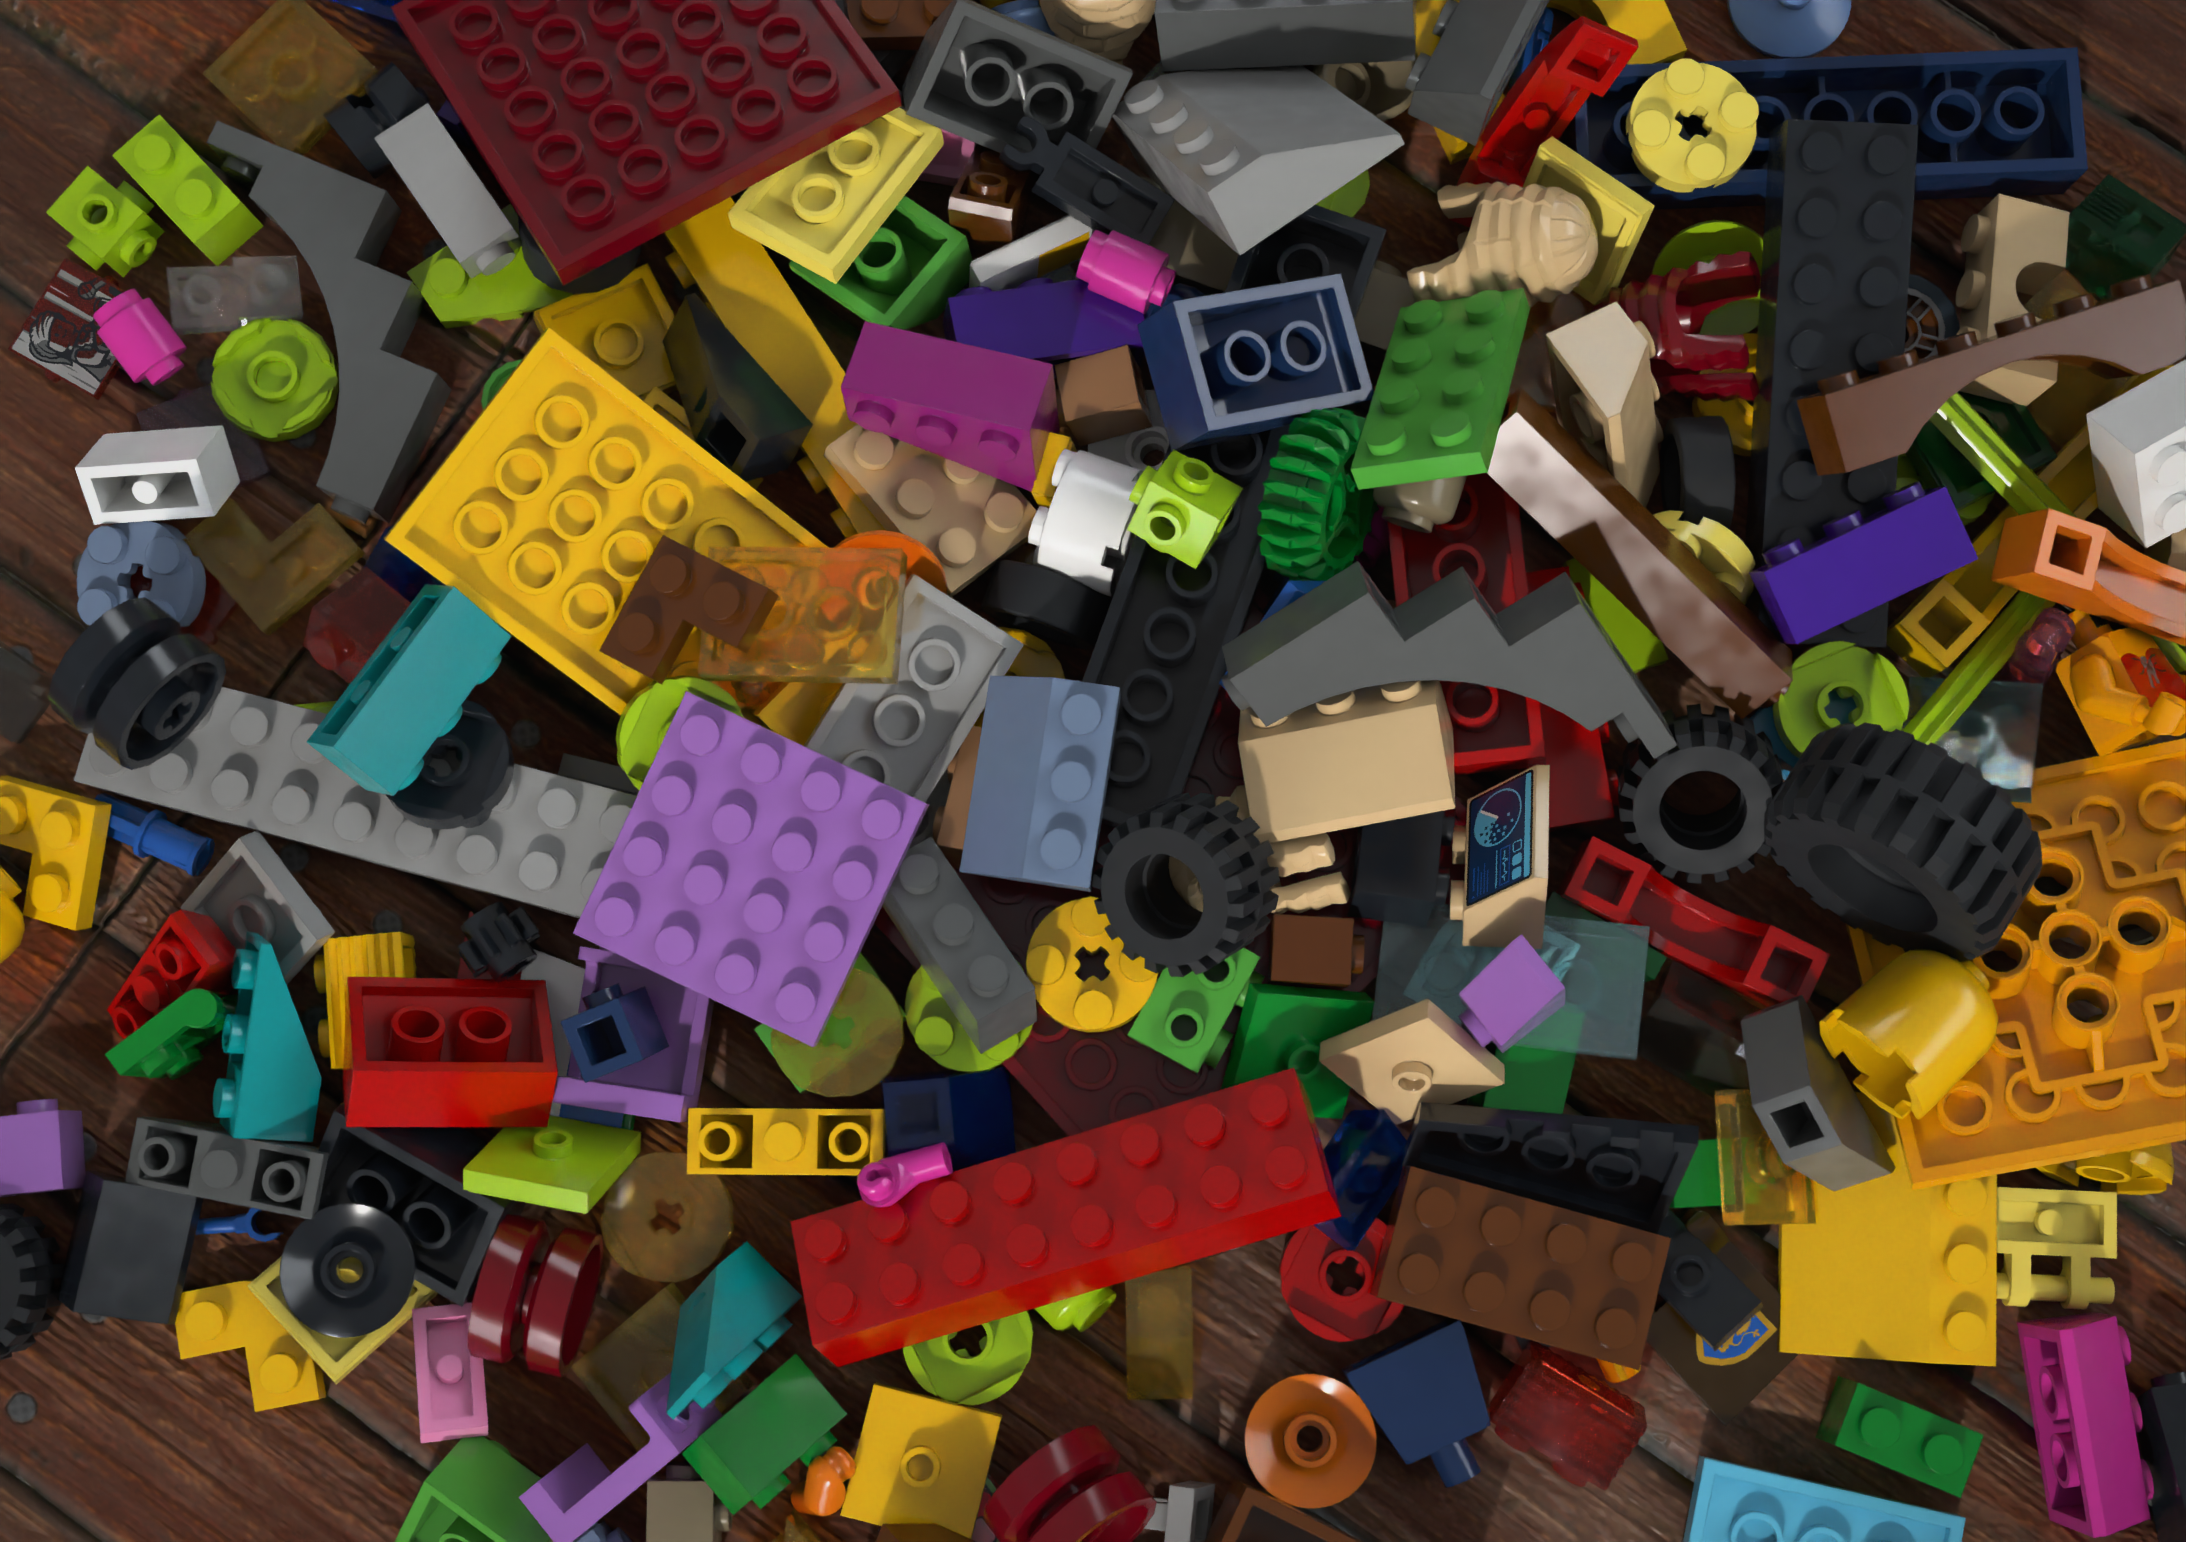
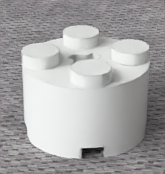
M1064 449L1056 462L1052 476V486L1057 487L1050 508L1040 506L1031 523L1028 542L1037 545L1033 565L1061 574L1101 594L1113 597L1116 584L1119 582L1135 538V534L1128 531L1127 528L1138 505L1129 501V497L1143 471L1083 450H1079L1076 453Z

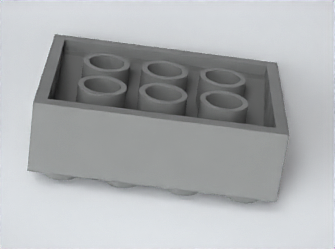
M1303 65L1191 70L1160 75L1154 80H1146L1133 86L1124 96V100L1118 103L1112 116L1140 169L1239 255H1242L1404 145L1400 133Z

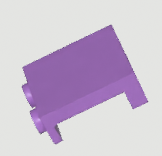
M580 946L578 959L586 961V968L578 1013L586 1010L582 1000L583 997L619 983L623 994H627L645 986L669 1047L642 1061L586 1083L581 1075L573 1052H571L568 1076H557L553 1103L674 1122H688V1108H697L714 1000L599 946V949Z
M669 1373L629 1405L630 1412L650 1436V1441L647 1445L611 1474L588 1443H586L524 1492L519 1499L553 1542H573L723 1416L715 1406V1399L705 1409H702L693 1401L673 1420L666 1413L671 1373Z

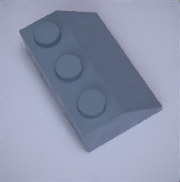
M990 675L959 872L1091 892L1121 700L1120 687L1055 677Z

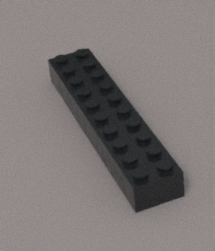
M1314 205L1242 255H1238L1225 293L1341 273L1355 322L1379 257L1386 229ZM1290 424L1225 442L1178 450V452L1189 458H1195L1206 463L1213 472L1243 488L1219 537L1197 569L1168 553L1154 549L1147 541L1135 535L1082 682L1120 687L1121 692L1102 818L1103 824L1115 828L1126 822L1128 818L1159 802L1184 793L1222 688L1219 682L1227 672L1222 646L1241 635L1267 564L1265 556L1261 555L1259 545L1262 537L1257 533V527L1262 516L1258 505L1262 502L1265 491L1262 483L1267 480L1271 469L1269 460L1276 457L1279 451V439L1283 435L1289 434ZM1170 444L1167 448L1162 464L1172 452Z

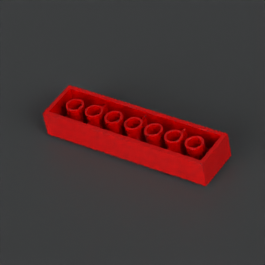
M1291 1068L952 1172L950 1175L919 1183L890 1207H875L867 1204L862 1199L790 1222L812 1346L834 1365L841 1367L1335 1219L1342 1215L1308 1094L1295 1068Z

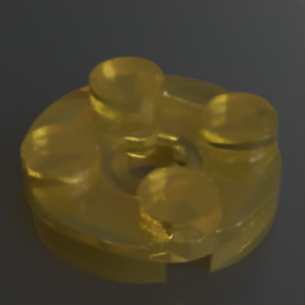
M853 968L832 1012L839 1020L850 1016L854 1021L855 1027L849 1032L850 1038L853 1041L850 1046L843 1049L839 1044L834 1043L826 1047L820 1039L817 1046L811 1047L773 1028L771 1032V1048L784 1074L800 1088L825 1097L855 1096L878 1085L894 1068L905 1042L903 1015L893 993L874 975ZM825 1027V1029H824L822 1035H824L825 1032L827 1031V1028H826V1027Z
M654 1152L633 1160L608 1189L607 1193L609 1192L604 1202V1214L601 1217L603 1239L612 1257L626 1271L651 1281L678 1282L702 1273L720 1257L734 1231L733 1202L726 1183L720 1174H687V1153ZM664 1198L669 1205L680 1203L683 1207L684 1214L679 1218V1224L682 1228L674 1235L668 1228L656 1231L652 1226L651 1220L658 1215L655 1203L660 1199Z

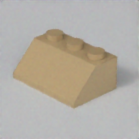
M1616 301L1546 334L1557 420L1577 442L1646 508L1660 472L1658 443L1664 439L1661 425L1654 410V402L1659 400L1660 393L1650 368V358L1656 355V350L1646 326L1641 321L1633 323Z
M1438 680L1396 682L1364 687L1326 698L1299 709L1267 727L1251 707L1244 711L1240 710L1239 752L1249 814L1260 826L1253 835L1260 843L1269 840V843L1455 809L1453 726L1442 687Z

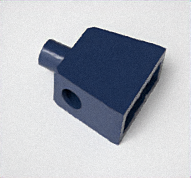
M1453 1318L1445 1319L1342 1368L1345 1378L1359 1395L1373 1419L1406 1465L1430 1455L1445 1488L1460 1484L1481 1472L1466 1437L1487 1428L1491 1424L1466 1333L1460 1320Z

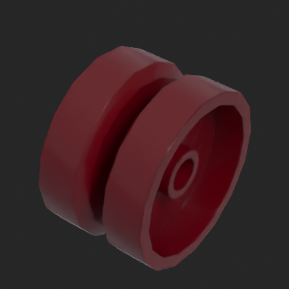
M507 1214L499 1224L489 1245L478 1278L468 1326V1349L470 1355L499 1363H506L523 1346L529 1370L558 1377L567 1375L583 1342L598 1290L603 1261L604 1243L602 1234L566 1227L556 1235L550 1244L545 1221L517 1214Z
M1089 1425L1078 1427L1059 1436L1016 1468L993 1493L984 1508L983 1520L999 1542H1132L1143 1531L1154 1515L1157 1502L1139 1478L1131 1471L1116 1473L1121 1455L1098 1427Z

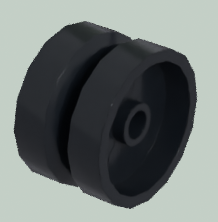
M145 597L131 599L106 611L86 628L72 644L52 676L48 698L53 711L75 729L87 734L93 733L97 747L119 765L133 770L149 766L164 757L191 734L206 716L221 691L226 674L225 662L223 657L199 638L190 633L182 634L180 623L156 603Z

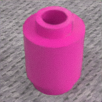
M1095 230L1082 254L1076 278L1089 283L1088 290L1145 314L1152 303L1160 307L1163 306L1173 285L1176 271L1167 267L1170 254L1115 230H1112L1109 235Z
M135 288L114 297L94 313L93 318L101 327L97 334L134 383L148 379L153 386H156L172 377L184 367L179 357L186 351V345L150 298L142 299Z

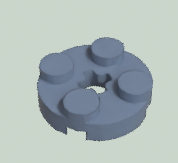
M142 521L100 526L89 535L87 547L82 554L78 566L77 593L79 599L77 611L79 616L87 625H91L106 611L127 600L137 599L133 594L130 581L132 574H135L138 567L143 565V576L152 579V587L150 591H140L138 598L145 597L156 603L180 623V627H188L197 617L205 596L206 576L199 556H193L189 545L183 540L187 538L180 530L163 522Z

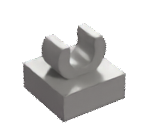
M1190 1480L1170 1485L1168 1498L1153 1497L1157 1502L1155 1513L1144 1529L1165 1531L1164 1542H1204L1212 1524L1215 1484Z

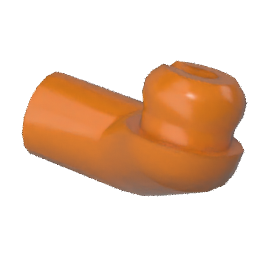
M833 1446L826 1451L823 1457L817 1455L809 1463L806 1481L798 1483L791 1494V1503L798 1512L816 1516H830L842 1507L846 1497L843 1482L852 1478L856 1472L855 1461L844 1448Z

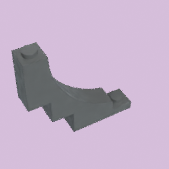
M216 121L206 143L224 161L221 168L226 173L253 185L249 197L293 240L313 272L324 296L333 325L339 363V398L336 424L329 453L316 486L334 500L330 509L361 524H366L369 516L390 524L452 390L438 373L400 358L426 303L421 292L412 281L376 267L402 210L384 189L220 121Z
M1357 561L1222 646L1228 671L1227 674L1222 676V682L1227 693L1240 710L1244 711L1251 707L1266 727L1299 709L1321 700L1364 687L1396 682L1438 680L1473 683L1504 689L1537 700L1566 714L1590 731L1613 719L1629 743L1640 738L1654 759L1677 746L1662 712L1566 571L1496 614L1463 567L1458 568L1393 609Z

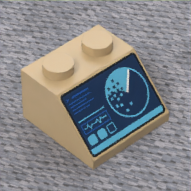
M1535 765L1468 799L1466 826L1454 825L1452 864L1465 865L1464 881L1451 880L1450 920H1463L1462 946L1506 948L1522 934L1533 949H1542L1548 885L1550 765Z

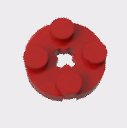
M1350 1209L1340 1210L1341 1217L1295 1230L1284 1247L1279 1265L1281 1294L1293 1316L1313 1334L1336 1342L1365 1339L1372 1334L1381 1332L1396 1320L1405 1306L1370 1294L1387 1225L1374 1216ZM1347 1256L1353 1257L1358 1261L1355 1266V1272L1363 1278L1361 1285L1357 1289L1346 1286L1341 1294L1332 1291L1331 1286L1334 1279L1326 1273L1329 1264L1332 1261L1342 1264Z

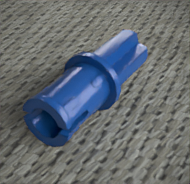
M100 793L95 797V800L112 804L107 836L132 846L134 855L141 858L152 855L187 871L192 876L200 875L209 864L215 846L213 839L205 838L167 821L166 813L156 809L149 813L106 793Z

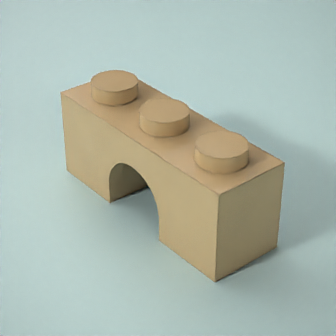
M1998 194L1978 214H1973L1968 219L1961 237V249L1966 252L1965 273L1960 280L1956 292V305L1961 308L1960 330L1957 335L1975 331L1979 341L1997 335L1994 327L1995 322L2028 313L2019 301L2016 291L2034 296L2065 269L2070 212ZM2051 361L2011 362L1979 376L1960 391L2009 404H2020L2026 407L2057 382L2058 363Z

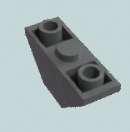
M1803 996L1794 997L1744 1016L1741 1020L1752 1106L1783 1163L1834 1192L1893 1173L1896 1168L1837 1058L1831 1057L1820 1036V1027Z
M143 1116L137 1117L125 1182L313 1220L319 1208L329 1153L318 1151V1148L302 1141L233 1138L220 1123Z

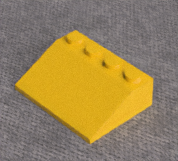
M1855 1092L1896 1168L1891 1174L1834 1192L1785 1165L1780 1158L1778 1293L1780 1294L1779 1352L1918 1363L1996 1366L1997 1175L1912 1190L1894 1115L1879 1107L1864 1093Z

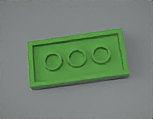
M1524 288L1501 292L1497 290H1484L1470 297L1438 302L1435 300H1422L1411 306L1400 308L1351 465V472L1358 490L1488 473L1530 312Z

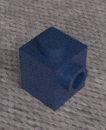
M619 983L582 998L586 1007L585 1011L560 1021L585 1083L642 1061L669 1047L645 986L627 994H623Z

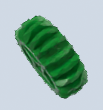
M1337 407L1332 408V410L1327 408L1322 410L1311 409V412L1302 415L1301 418H1295L1290 424L1289 434L1283 435L1279 439V451L1276 457L1269 460L1271 469L1267 480L1262 483L1265 491L1263 500L1258 505L1262 516L1257 527V533L1262 537L1259 546L1261 555L1265 556L1267 568L1275 570L1281 576L1288 577L1289 580L1327 581L1351 566L1354 556H1359L1363 551V541L1366 534L1372 532L1371 522L1374 513L1379 510L1377 503L1372 497L1373 488L1358 490L1351 472V465L1366 418L1354 415L1353 411Z

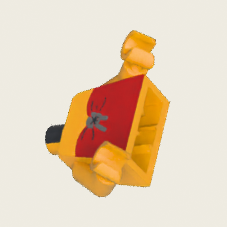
M2079 610L2073 611L2060 621L2077 651L2056 664V673L2100 757L2149 743L2161 735L2181 736L2186 732V675L2176 672L2150 634L2130 627L2113 631L2106 619Z

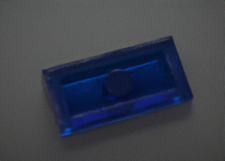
M1384 1109L1351 1111L1324 1148V1154L1342 1216L1315 1224L1314 1226L1346 1250L1354 1251L1397 1187L1401 1175L1404 1148L1407 1140Z

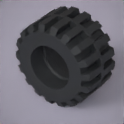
M1701 704L1686 705L1687 715L1677 718L1673 709L1667 710L1662 714L1677 746L1654 759L1641 739L1638 738V744L1628 742L1623 752V766L1618 768V798L1620 821H1623L1624 835L1630 846L1637 844L1638 857L1642 861L1651 864L1655 860H1659L1660 874L1672 879L1677 871L1686 872L1688 883L1701 884L1702 874L1714 873L1715 882L1729 880L1728 869L1736 866L1744 874L1755 867L1754 853L1757 852L1766 857L1771 851V846L1766 845L1764 837V813L1784 783L1777 754L1774 755L1772 743L1764 731L1758 734L1755 733L1754 723L1749 718L1741 719L1738 717L1735 722L1731 721L1729 708L1715 705L1713 713L1710 715L1702 714ZM1696 771H1711L1722 774L1735 782L1739 787L1738 792L1729 804L1714 813L1706 815L1682 813L1671 807L1663 799L1665 791L1675 780Z
M1189 793L1179 794L1128 818L1126 822L1115 827L1107 836L1110 842L1100 847L1096 860L1103 867L1093 872L1092 887L1100 889L1102 897L1094 900L1098 915L1106 913L1110 925L1104 928L1111 940L1119 937L1125 943L1121 952L1132 961L1141 956L1145 958V969L1159 973L1168 968L1171 977H1184L1192 971L1197 975L1219 964L1253 942L1254 937L1264 932L1270 923V919L1266 915L1277 907L1279 895L1270 891V887L1280 882L1278 867H1269L1267 857L1274 854L1269 840L1260 843L1253 835L1260 826L1251 816L1243 821L1238 818L1239 807L1226 800L1216 806L1215 796L1212 794L1199 793L1192 798ZM1170 856L1182 861L1196 876L1203 894V912L1189 906L1175 890L1169 874Z
M13 1203L0 1204V1361L12 1357V1352L26 1350L34 1344L36 1340L32 1335L33 1333L47 1331L54 1320L53 1317L46 1313L47 1308L61 1305V1302L58 1300L60 1292L54 1290V1281L56 1278H62L64 1263L53 1264L51 1254L60 1250L55 1237L41 1238L39 1235L46 1225L37 1216L23 1217L25 1208Z

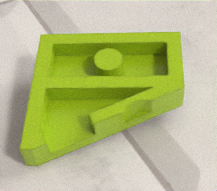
M509 204L501 211L520 237L518 214L512 205ZM445 246L407 272L446 329L475 325L480 320L486 318L498 321L524 318L523 313L534 312L573 295L572 293L552 289L534 277L524 260L522 246L514 250L515 257L506 267L491 275H483L481 272L471 279L448 246Z

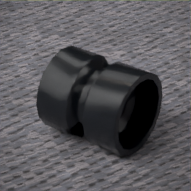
M392 61L364 82L365 94L362 97L348 94L322 114L374 179H377L393 166L374 138L427 104Z

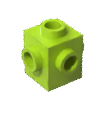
M89 166L80 173L46 212L74 236L66 245L71 251L97 271L106 263L123 278L132 268L142 265L151 257L157 245L156 240L164 233V230L147 215L154 207L147 198L125 180L116 189Z
M1173 449L1158 470L1148 465L1136 482L1129 501L1138 505L1127 530L1147 541L1154 549L1168 553L1197 569L1219 537L1243 488L1213 472L1206 463L1195 458H1189Z

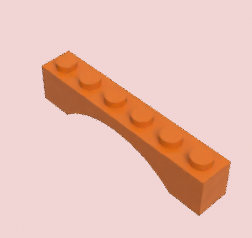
M2050 508L2005 518L1990 581L2186 646L2185 571L2161 563L2134 550L2116 538L2106 527Z

